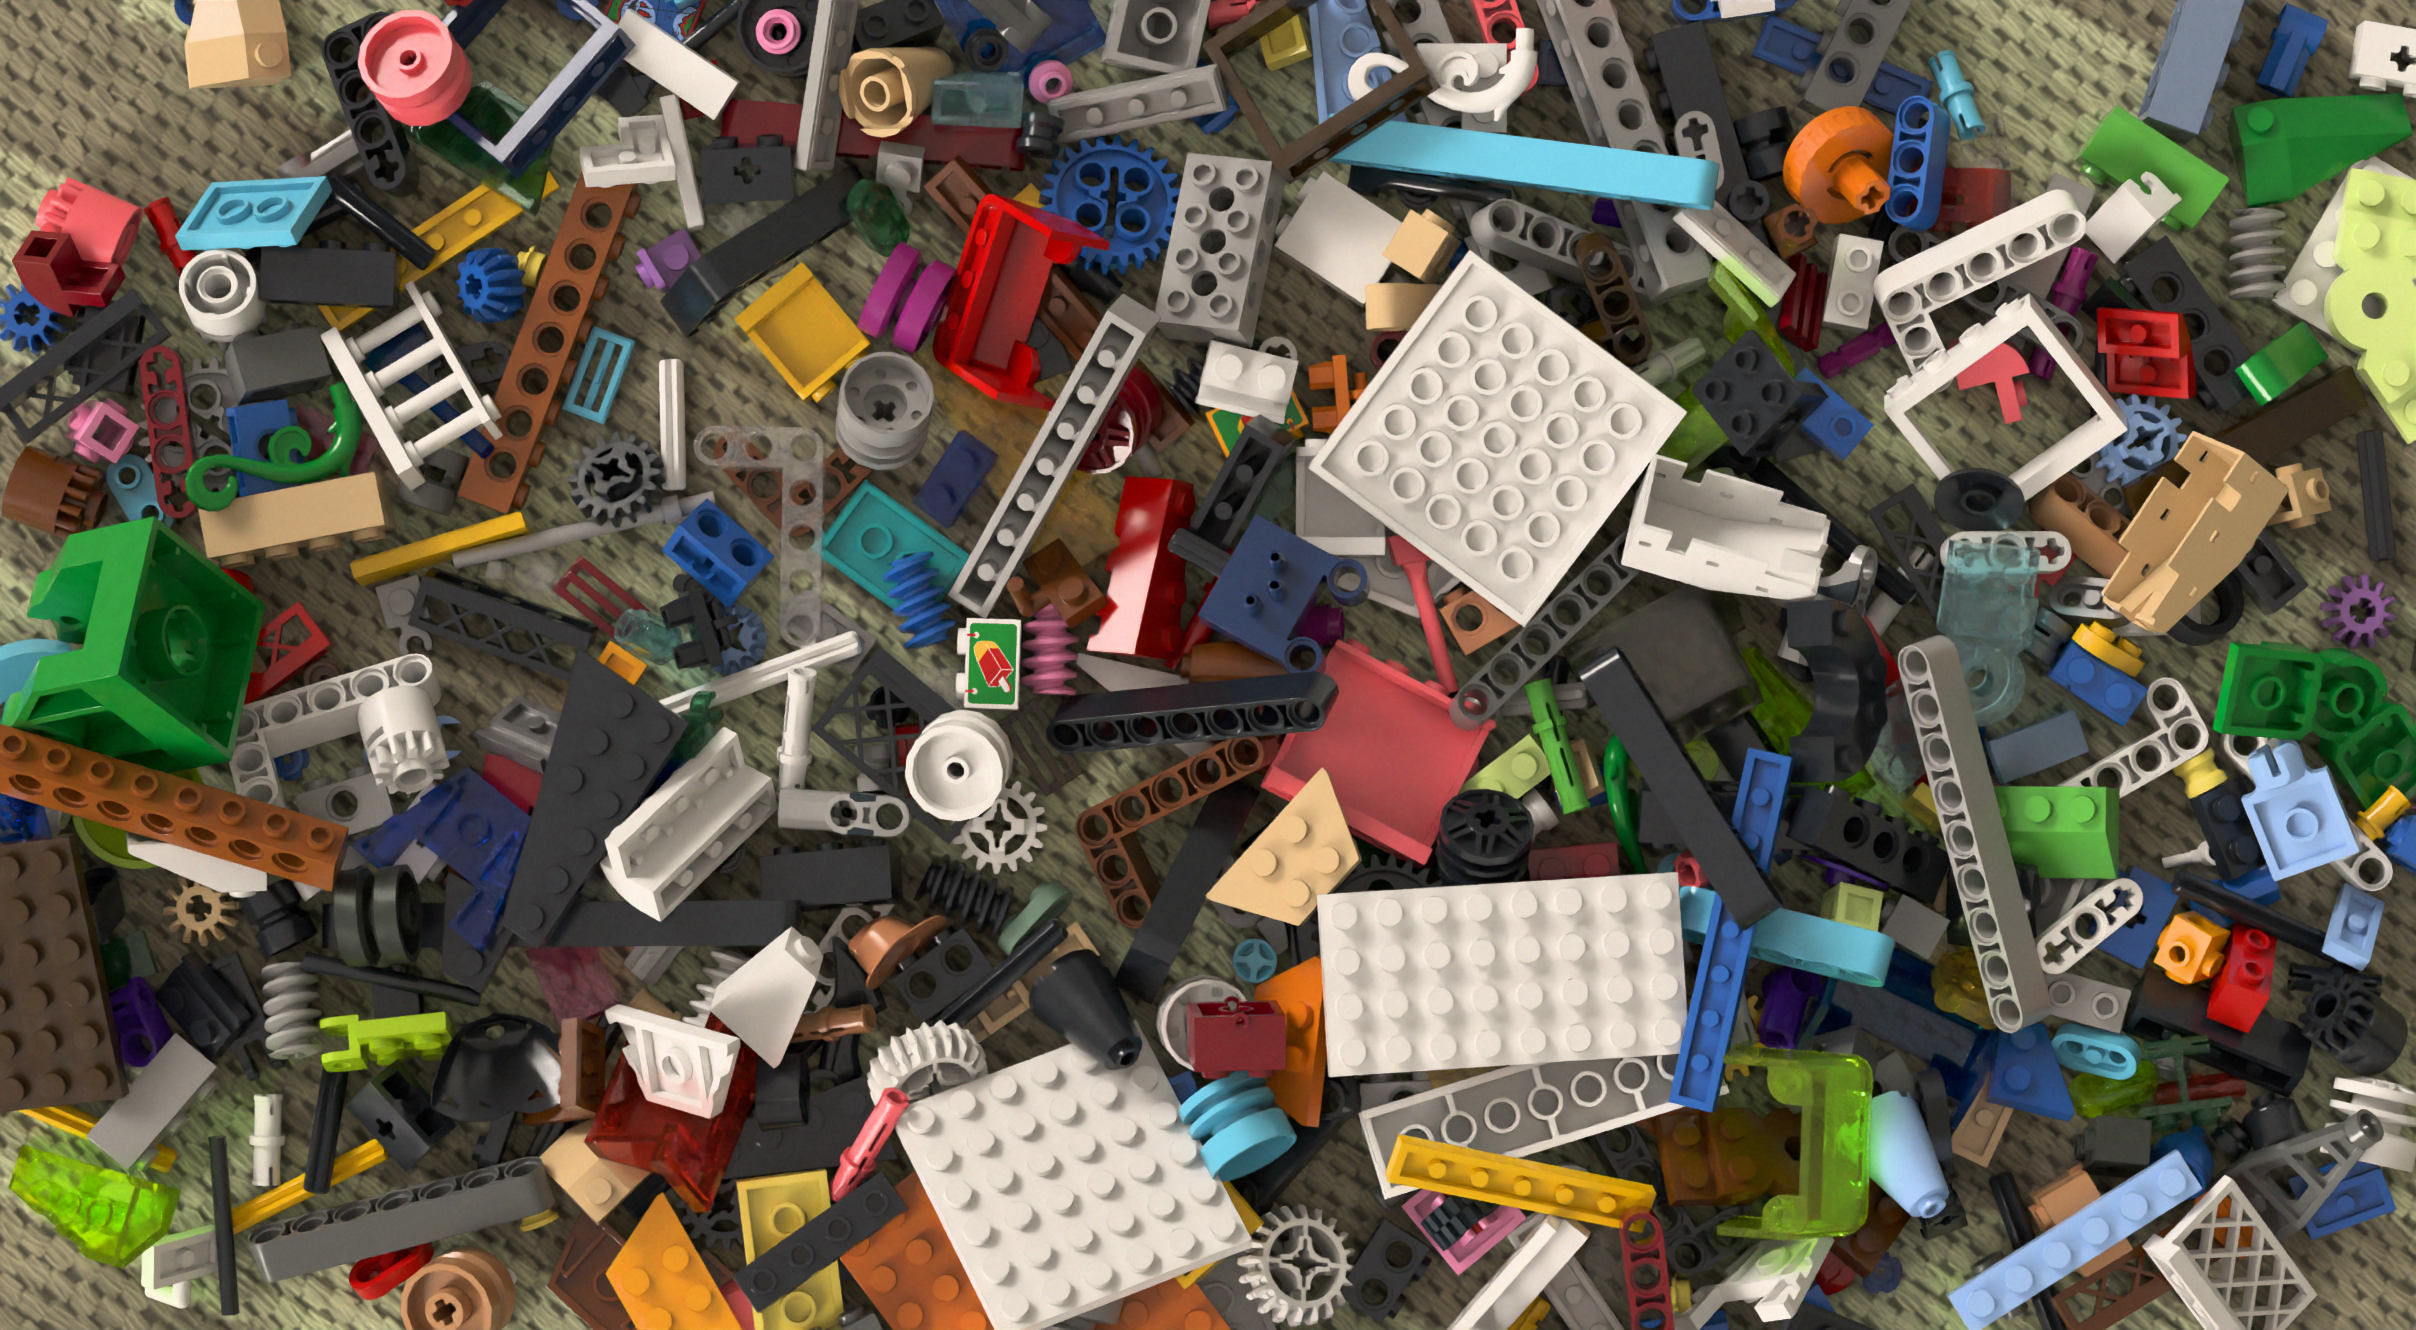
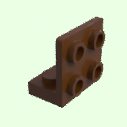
M578 1017L562 1019V1033H556L560 1037L558 1046L561 1057L542 1040L561 1066V1079L558 1083L560 1104L541 1112L523 1113L524 1124L537 1126L604 1116L605 1028ZM536 1090L528 1100H533L536 1097L545 1098L546 1095Z

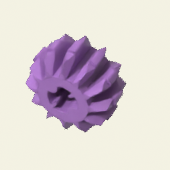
M2348 575L2341 578L2342 590L2334 585L2327 588L2328 595L2335 600V603L2322 602L2319 608L2322 611L2332 612L2333 618L2324 619L2321 625L2323 628L2337 625L2338 629H2336L2331 637L2333 642H2340L2348 634L2347 648L2354 650L2358 648L2360 640H2362L2366 648L2375 647L2376 639L2374 633L2381 638H2388L2390 631L2382 622L2397 621V615L2392 612H2385V606L2394 604L2396 599L2394 596L2380 598L2379 595L2386 586L2384 582L2379 581L2370 588L2369 575H2360L2356 584ZM2362 601L2364 604L2361 606V609L2367 608L2368 616L2367 618L2359 619L2356 623L2354 621L2356 615L2350 616V606L2358 605Z

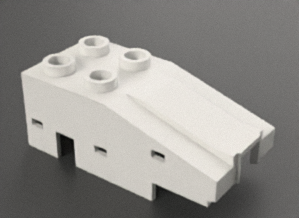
M1658 454L1653 455L1636 492L1621 561L1622 565L1708 590L1794 601H1813L1817 594L1820 576L1823 572V569L1820 568L1821 559L1828 547L1826 542L1831 521L1826 519L1827 515L1780 502L1784 491L1709 469L1706 470L1701 483L1683 479L1682 476L1688 463Z

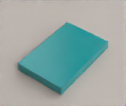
M866 479L813 550L893 610L904 601L890 599L888 593L898 583L883 581L882 576L893 568L892 566H886L887 564L922 552L933 551L934 556L924 566L925 568H939L940 573L930 580V584L944 585L945 590L935 598L936 602H942L953 587L970 556Z

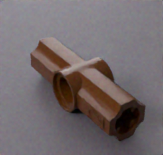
M1799 202L1791 204L1763 219L1769 232L1767 240L1770 250L1773 253L1779 254L1782 260L1818 244L1813 233V229L1818 223L1816 215L1812 208H1802Z

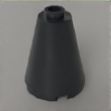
M1090 949L1072 951L1056 959L1050 964L1054 971L1045 980L1039 975L1030 991L1029 1007L1035 1016L1107 1069L1118 1070L1132 1066L1139 1057L1142 1049V1040L1107 961Z

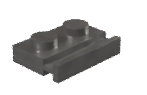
M519 695L489 721L490 727L487 730L479 729L476 732L479 746L544 774L561 713Z

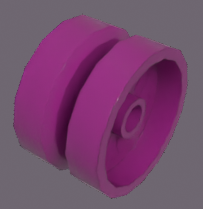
M901 241L891 253L875 282L857 327L859 330L878 339L884 336L896 318H899L892 335L893 347L914 357L941 317L957 269L937 259L931 262L919 280H916L923 262L922 251Z

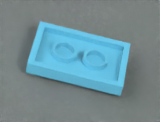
M326 176L212 182L175 237L181 250L202 249L203 251L221 248L251 249L261 246L289 247L297 245L332 192V188Z

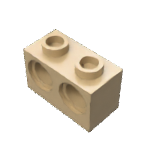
M1427 208L1422 216L1410 209L1382 256L1425 283L1436 284L1462 242L1452 235L1456 227Z

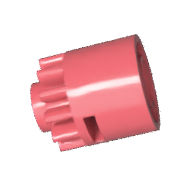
M67 177L65 184L61 183L58 191L50 189L38 209L35 224L41 227L40 231L70 234L82 260L121 264L122 267L139 232L143 210L141 207L93 186Z

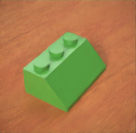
M2117 105L2103 116L2075 159L2077 163L2083 166L2080 172L2089 180L2099 185H2103L2107 181L2116 188H2119L2128 179H2131L2148 195L2152 194L2151 189L2142 182L2140 177L2146 171L2154 174L2173 195L2177 193L2182 198L2159 223L2165 229L2176 234L2180 229L2187 233L2196 226L2230 179Z
M1993 786L2013 862L2038 866L2039 878L2119 879L2120 789L2110 787Z

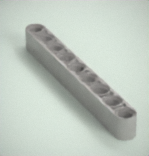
M1936 635L1904 647L1898 656V668L1991 1016L1999 1029L2007 1033H2013L2045 1019L2051 1009L2050 997L1958 652L1949 638L1944 635Z

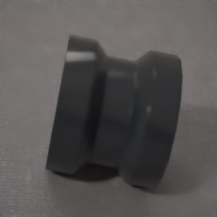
M1041 112L1022 113L1020 125L1023 128V134L1017 139L1015 150L1035 158H1058L1060 146L1057 143V138L1063 132L1065 121L1057 116Z

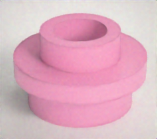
M774 9L768 11L759 19L756 26V37L761 47L766 51L777 55L786 54L798 45L801 38V26L797 18L790 12ZM778 24H783L787 29L785 38L779 41L774 40L772 37L773 28Z
M1047 60L1038 63L1033 68L1029 76L1028 85L1035 99L1047 104L1049 99H1055L1070 93L1073 86V77L1068 67L1062 62ZM1058 78V84L1054 88L1045 89L1046 82L1049 79Z

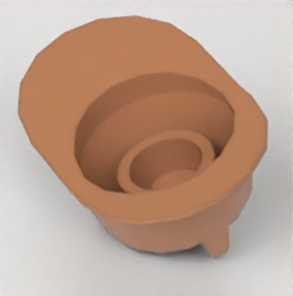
M942 915L933 916L916 926L897 916L878 917L868 922L848 944L849 952L869 975L866 981V988L868 990L877 988L896 971L894 967L915 951L919 955L931 944L930 940L945 929L947 924L946 917Z

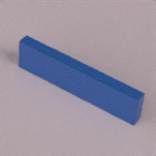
M1768 14L1751 56L1802 77L1807 67L1815 69L1821 57L1820 54L1815 52V49L1822 35ZM1882 61L1862 102L1897 116L1899 106L1910 96L1920 95L1927 97L1933 81ZM1840 64L1829 65V75L1835 82L1843 84L1849 81V73L1844 66Z

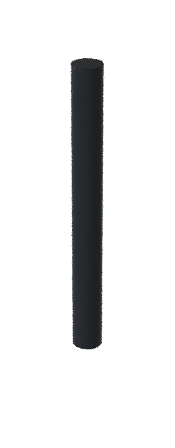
M306 952L303 960L302 969L475 1007H479L482 993H478L468 986L376 966L349 968L343 959Z
M219 1135L208 1137L221 1313L224 1316L239 1314L240 1310L226 1136Z

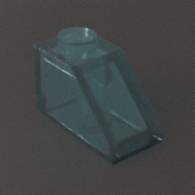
M974 70L934 78L931 123L1021 128L1024 84L1019 73L980 72Z

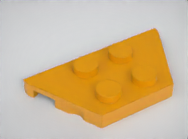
M662 1192L657 1195L605 1273L637 1330H742L664 1193Z

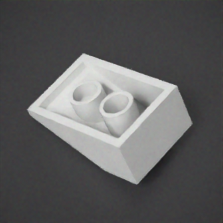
M125 831L129 854L221 893L229 892L233 897H251L256 894V891H267V872Z

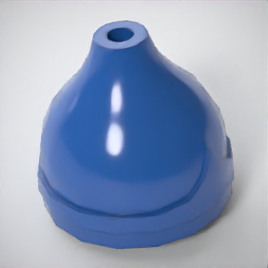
M2195 1125L2183 1132L2166 1135L2150 1150L2149 1166L2174 1150L2179 1151L2202 1187L2200 1191L2186 1200L2196 1199L2205 1193L2210 1185L2214 1166L2213 1156L2206 1142V1131Z

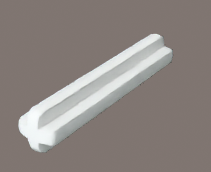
M664 359L659 362L661 460L664 464L661 471L666 477V483H663L662 487L667 491H678L686 488L684 364L680 359Z

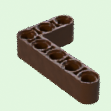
M1274 735L1227 739L1085 810L1078 816L1075 823L1077 838L1121 924L1127 928H1140L1146 915H1142L1135 908V896H1140L1147 904L1148 913L1161 888L1134 831L1274 761L1278 750ZM1246 740H1251L1257 745L1259 750L1257 761L1252 760L1246 754ZM1209 759H1213L1220 766L1221 775L1219 779L1213 778L1208 773L1207 762ZM1171 777L1177 779L1182 785L1183 795L1181 798L1174 796L1170 790L1169 783ZM1134 796L1141 799L1145 805V815L1143 817L1136 814L1133 810L1132 799ZM1097 815L1104 818L1107 822L1108 832L1106 835L1101 834L1096 829L1095 817ZM1116 855L1126 861L1128 867L1126 875L1119 873L1114 864Z

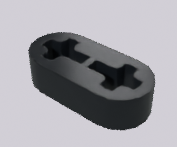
M485 341L454 348L463 365L467 364V372L475 386L500 381L511 356L510 350L496 341ZM493 349L497 356H504V362L498 364V372L491 374L490 369L487 367L474 369L473 362L486 359V351ZM444 354L429 363L428 376L433 384L444 379V377L437 376V371L444 367L443 361L446 360Z

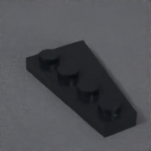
M867 1075L811 1095L807 1126L762 1132L755 1116L699 1137L698 1140L713 1180L840 1166V1156L843 1151L853 1145L875 1108L870 1095L871 1090L868 1085ZM890 1137L885 1142L875 1162L898 1159Z

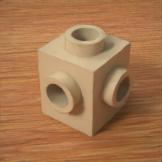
M2297 463L2275 469L2276 478L2290 490L2280 503L2277 512L2269 519L2265 526L2288 522L2290 530L2316 524V514L2332 511L2329 501V487L2323 477L2321 467L2303 471L2302 463Z

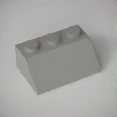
M1114 0L1100 64L1156 76L1196 68L1211 0Z

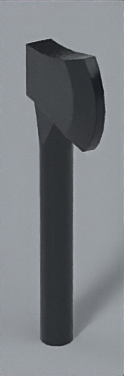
M731 0L680 42L695 52L738 18V11L743 4L742 0ZM623 59L595 92L607 100L622 117H634L651 103L648 96L658 82L643 72L634 74L630 63Z
M1351 165L1347 185L1348 188L1359 195L1378 198L1380 191L1389 189L1407 190L1483 204H1491L1503 198L1511 199L1512 196L1511 190L1355 165Z

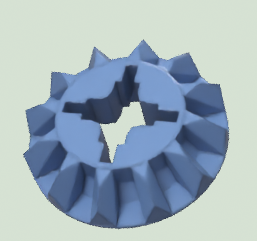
M723 604L721 607L724 617L734 614L738 616L739 623L727 626L728 631H732L735 627L738 628L741 623L744 624L740 629L741 633L738 639L747 650L743 652L731 646L726 651L723 650L720 653L723 665L711 668L722 674L731 675L755 666L762 658L766 648L767 635L763 622L755 612L739 604H733L730 608Z

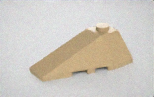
M279 0L193 1V5H195L191 27L187 30L184 44L189 89L276 85L292 76L287 31Z
M641 1094L605 1111L603 1117L591 1118L568 1129L539 1158L542 1159L546 1173L598 1226L708 1118L647 1101L644 1094Z

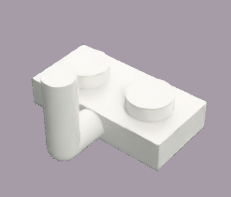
M208 1224L142 1243L141 1286L145 1287V1295L154 1300L180 1309L186 1308L191 1300V1279L218 1272L215 1225Z

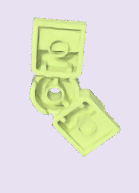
M2351 168L2348 170L2333 251V259L2340 268H2343L2344 272L2330 285L2326 293L2324 317L2329 331L2339 343L2347 348L2362 352L2357 372L2406 443L2410 444L2416 440V286L2412 281L2416 278V180ZM2365 296H2373L2380 302L2382 310L2378 319L2369 318L2363 312L2362 301Z

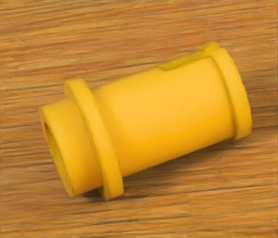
M2390 785L2388 790L2364 813L2359 811L2356 814L2358 819L2354 824L2372 842L2377 837L2383 839L2385 837L2383 832L2412 805L2398 789Z

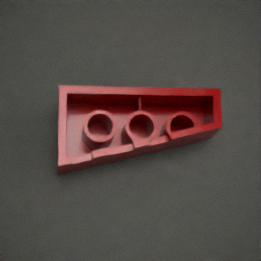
M1126 476L1114 527L1116 536L1120 538L1119 545L1111 554H1108L1105 571L1109 573L1111 578L1107 597H1104L1108 605L1095 613L1097 616L1102 617L1098 635H1090L1087 646L1088 651L1133 658L1176 661L1177 650L1182 642V630L1180 627L1181 609L1187 595V588L1184 582L1186 560L1171 553L1168 550V544L1173 533L1178 528L1188 530L1190 527V519L1196 506L1193 483L1175 479Z

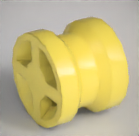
M2211 747L2204 749L2198 755L2172 769L2175 776L2182 777L2186 785L2184 792L2188 799L2194 798L2228 779L2224 770L2218 769L2214 763L2215 753Z

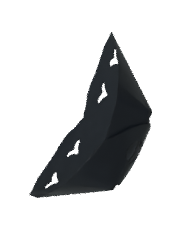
M495 1012L463 1026L452 1037L441 1058L432 1084L431 1106L436 1111L450 1118L474 1123L496 1120L511 1110L523 1113H536L559 1105L558 1083L561 1079V1066L543 1041L561 1057L558 1046L560 1037L547 1025L532 1018L515 1014ZM526 1025H531V1029H527ZM494 1026H502L504 1034L499 1039H490L486 1036L487 1029ZM463 1036H466L465 1041H461ZM536 1090L546 1095L545 1098L536 1097L533 1100H528ZM451 1097L458 1108L453 1107L450 1103L444 1104L441 1101ZM480 1100L492 1105L491 1108L481 1107L479 1110H475Z

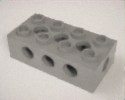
M1195 153L1187 154L1155 313L1162 317L1157 327L1166 338L1210 343V340L1235 346L1252 348L1286 181L1277 171L1272 161Z

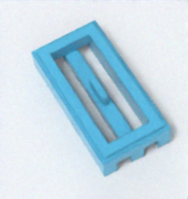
M593 326L562 409L605 425L636 342ZM601 338L607 340L582 407L575 403ZM616 344L623 346L601 407L599 412L592 411Z

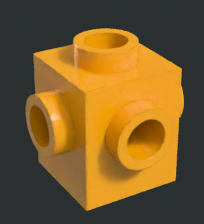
M2194 910L2174 916L2172 923L2168 924L2159 935L2157 947L2160 949L2153 962L2165 968V974L2170 979L2181 984L2189 985L2212 978L2223 964L2224 955L2221 952L2231 932Z

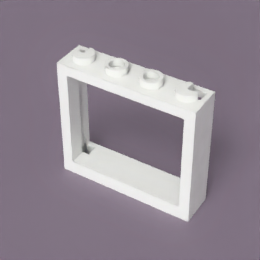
M2030 293L2020 300L2018 298L2010 304L2006 302L1997 309L1995 313L1997 316L1983 326L1977 323L1968 328L1959 337L1960 343L1947 352L1944 349L1936 351L1924 361L1922 370L1910 378L1907 375L1898 378L1897 384L1886 391L1888 394L1884 396V411L1940 481L1948 474L1955 472V470L1907 410L2027 325L2098 414L2008 476L2020 487L2025 501L2128 430L2124 412Z

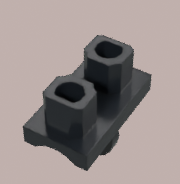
M701 587L678 594L679 598L660 607L662 620L667 630L687 624L692 641L672 647L678 670L700 667V670L703 671L723 665L719 647L732 643L727 626L739 623L737 614L724 617L720 601L709 603L706 607Z

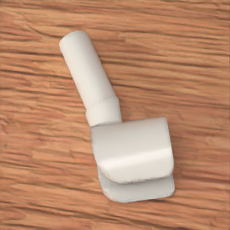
M2203 841L2198 849L2161 858L2164 869L2199 862L2207 866H2216L2215 861L2209 855V846L2206 841Z

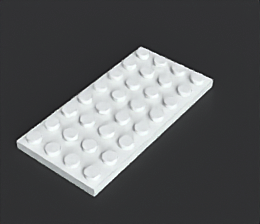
M1678 872L1317 895L1328 1077L1679 1054L1688 1016Z

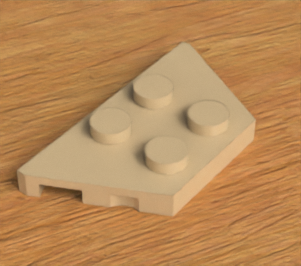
M1322 767L1214 885L1205 895L1209 900L1302 927L1318 909L1317 895L1332 894L1357 867L1362 858L1356 841L1350 833L1349 822L1344 809L1340 806L1332 784V776L1327 769Z

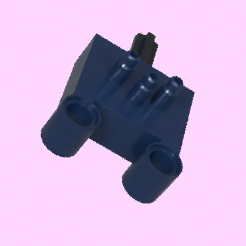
M1257 514L1253 517L1232 555L1183 528H1178L1173 533L1168 544V550L1171 553L1218 578L1198 613L1201 622L1287 670L1288 674L1312 671L1325 672L1326 659L1319 644L1311 638L1297 637L1326 584H1328L1334 600L1340 605L1347 607L1363 603L1370 592V580L1367 572L1358 561L1350 558L1339 559ZM1346 573L1357 574L1361 578L1359 587L1352 592H1342L1337 588L1338 580ZM1301 651H1310L1316 655V661L1312 668L1300 671L1293 667L1294 657Z

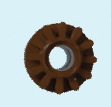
M28 445L17 459L9 477L2 502V516L66 539L69 535L87 531L88 528L96 529L103 518L109 497L108 492L102 491L104 473L84 466V464Z

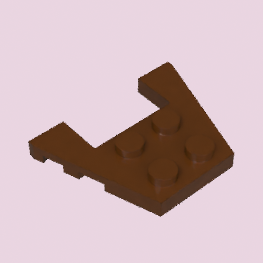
M619 1205L598 1226L581 1210L547 1285V1288L593 1330H637L605 1274L627 1242L606 1223V1220ZM707 1249L699 1255L718 1289L734 1279L732 1277L734 1274Z

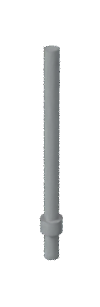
M713 491L678 499L677 495L661 498L659 504L650 505L653 510L651 513H646L641 509L637 511V522L634 524L628 517H623L620 527L617 528L614 527L609 518L602 526L597 525L595 520L591 519L451 552L456 570L664 520L666 525L683 521L682 516L690 515L707 498L715 505L716 502Z

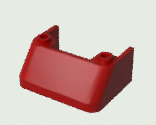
M988 194L983 197L977 206L948 293V299L944 305L935 332L933 354L936 361L994 400L1051 411L1056 402L1033 388L1041 372V362L1037 351L1026 342L1053 262L1064 265L1070 264L1080 254L1083 246L1108 251L1110 242L1079 223L1008 197Z

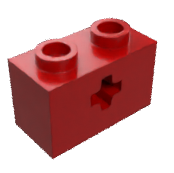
M2235 922L2221 952L2224 955L2223 964L2211 980L2206 1018L2249 1033L2270 998L2277 938Z

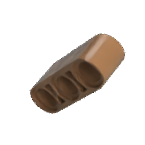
M2065 473L2030 500L2028 506L2029 513L2038 525L2046 531H2055L2065 536L2070 543L2072 552L2106 579H2111L2129 552L2118 541L2132 521L2070 473Z

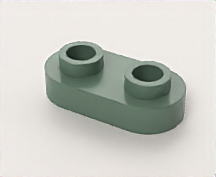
M1054 881L1050 884L1043 882L1031 893L1029 897L1030 903L1019 915L1014 914L1001 925L998 931L1000 935L998 946L1009 956L1053 918L1058 919L1071 903L1073 893L1060 881Z

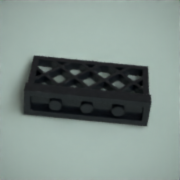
M878 647L810 730L886 793L905 802L910 813L948 844L969 821V819L955 821L946 831L933 820L932 814L929 812L926 814L913 803L917 802L913 797L907 798L899 792L897 772L906 771V766L896 767L894 740L918 738L925 729L924 719L930 724L941 714L956 711V709L883 648ZM871 674L884 685L885 704L859 707L857 688ZM890 691L904 703L891 704ZM853 694L854 707L841 708ZM905 707L913 709L918 714L920 733L893 735L891 709ZM886 709L888 736L862 738L860 712ZM854 712L857 739L837 740L824 729L835 714ZM889 741L891 767L872 769L864 763L862 743ZM857 744L858 757L844 745ZM1013 758L1012 769L1018 763L1015 758ZM955 762L958 767L962 766L960 763ZM892 772L893 786L879 774Z

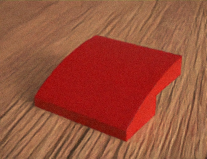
M2109 307L2097 308L2098 352L2106 353L2107 392L2186 399L2196 395L2192 346L2182 313Z

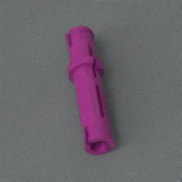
M2072 246L2060 282H2055L2051 290L2055 293L2051 304L2075 317L2080 303H2085L2088 294L2084 292L2096 261L2099 259L2097 254H2090L2088 250ZM2060 326L2058 330L2065 339L2068 336L2070 327ZM2034 346L2027 364L2028 374L2033 373L2036 377L2051 381L2057 361L2053 356Z

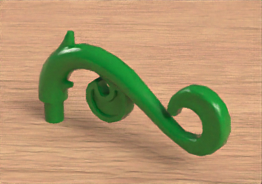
M344 381L329 387L336 408L332 410L335 421L328 429V432L330 434L336 433L332 445L324 454L310 462L301 464L292 462L289 457L290 451L296 450L301 457H307L311 450L312 441L308 432L301 427L286 426L279 429L269 440L267 449L271 463L220 454L206 456L195 461L188 469L185 478V489L190 501L197 508L207 512H219L230 506L238 492V479L236 477L229 476L226 487L220 492L210 491L204 483L205 473L211 468L216 467L233 469L259 478L287 484L315 482L331 476L338 470L342 478L348 477L351 462L362 436V418L357 401H352L346 382Z
M1614 732L1610 736L1604 751V778L1608 805L1617 837L1634 871L1630 875L1648 874L1636 835L1638 796L1633 788L1628 789L1630 756Z

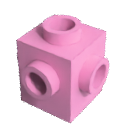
M105 398L104 402L88 399L85 404H80L71 413L67 421V425L70 428L64 437L76 444L72 451L88 462L96 465L98 460L116 464L130 450L134 442L133 436L140 426L126 418L129 411L113 400ZM100 425L101 433L99 436L92 438L95 430Z

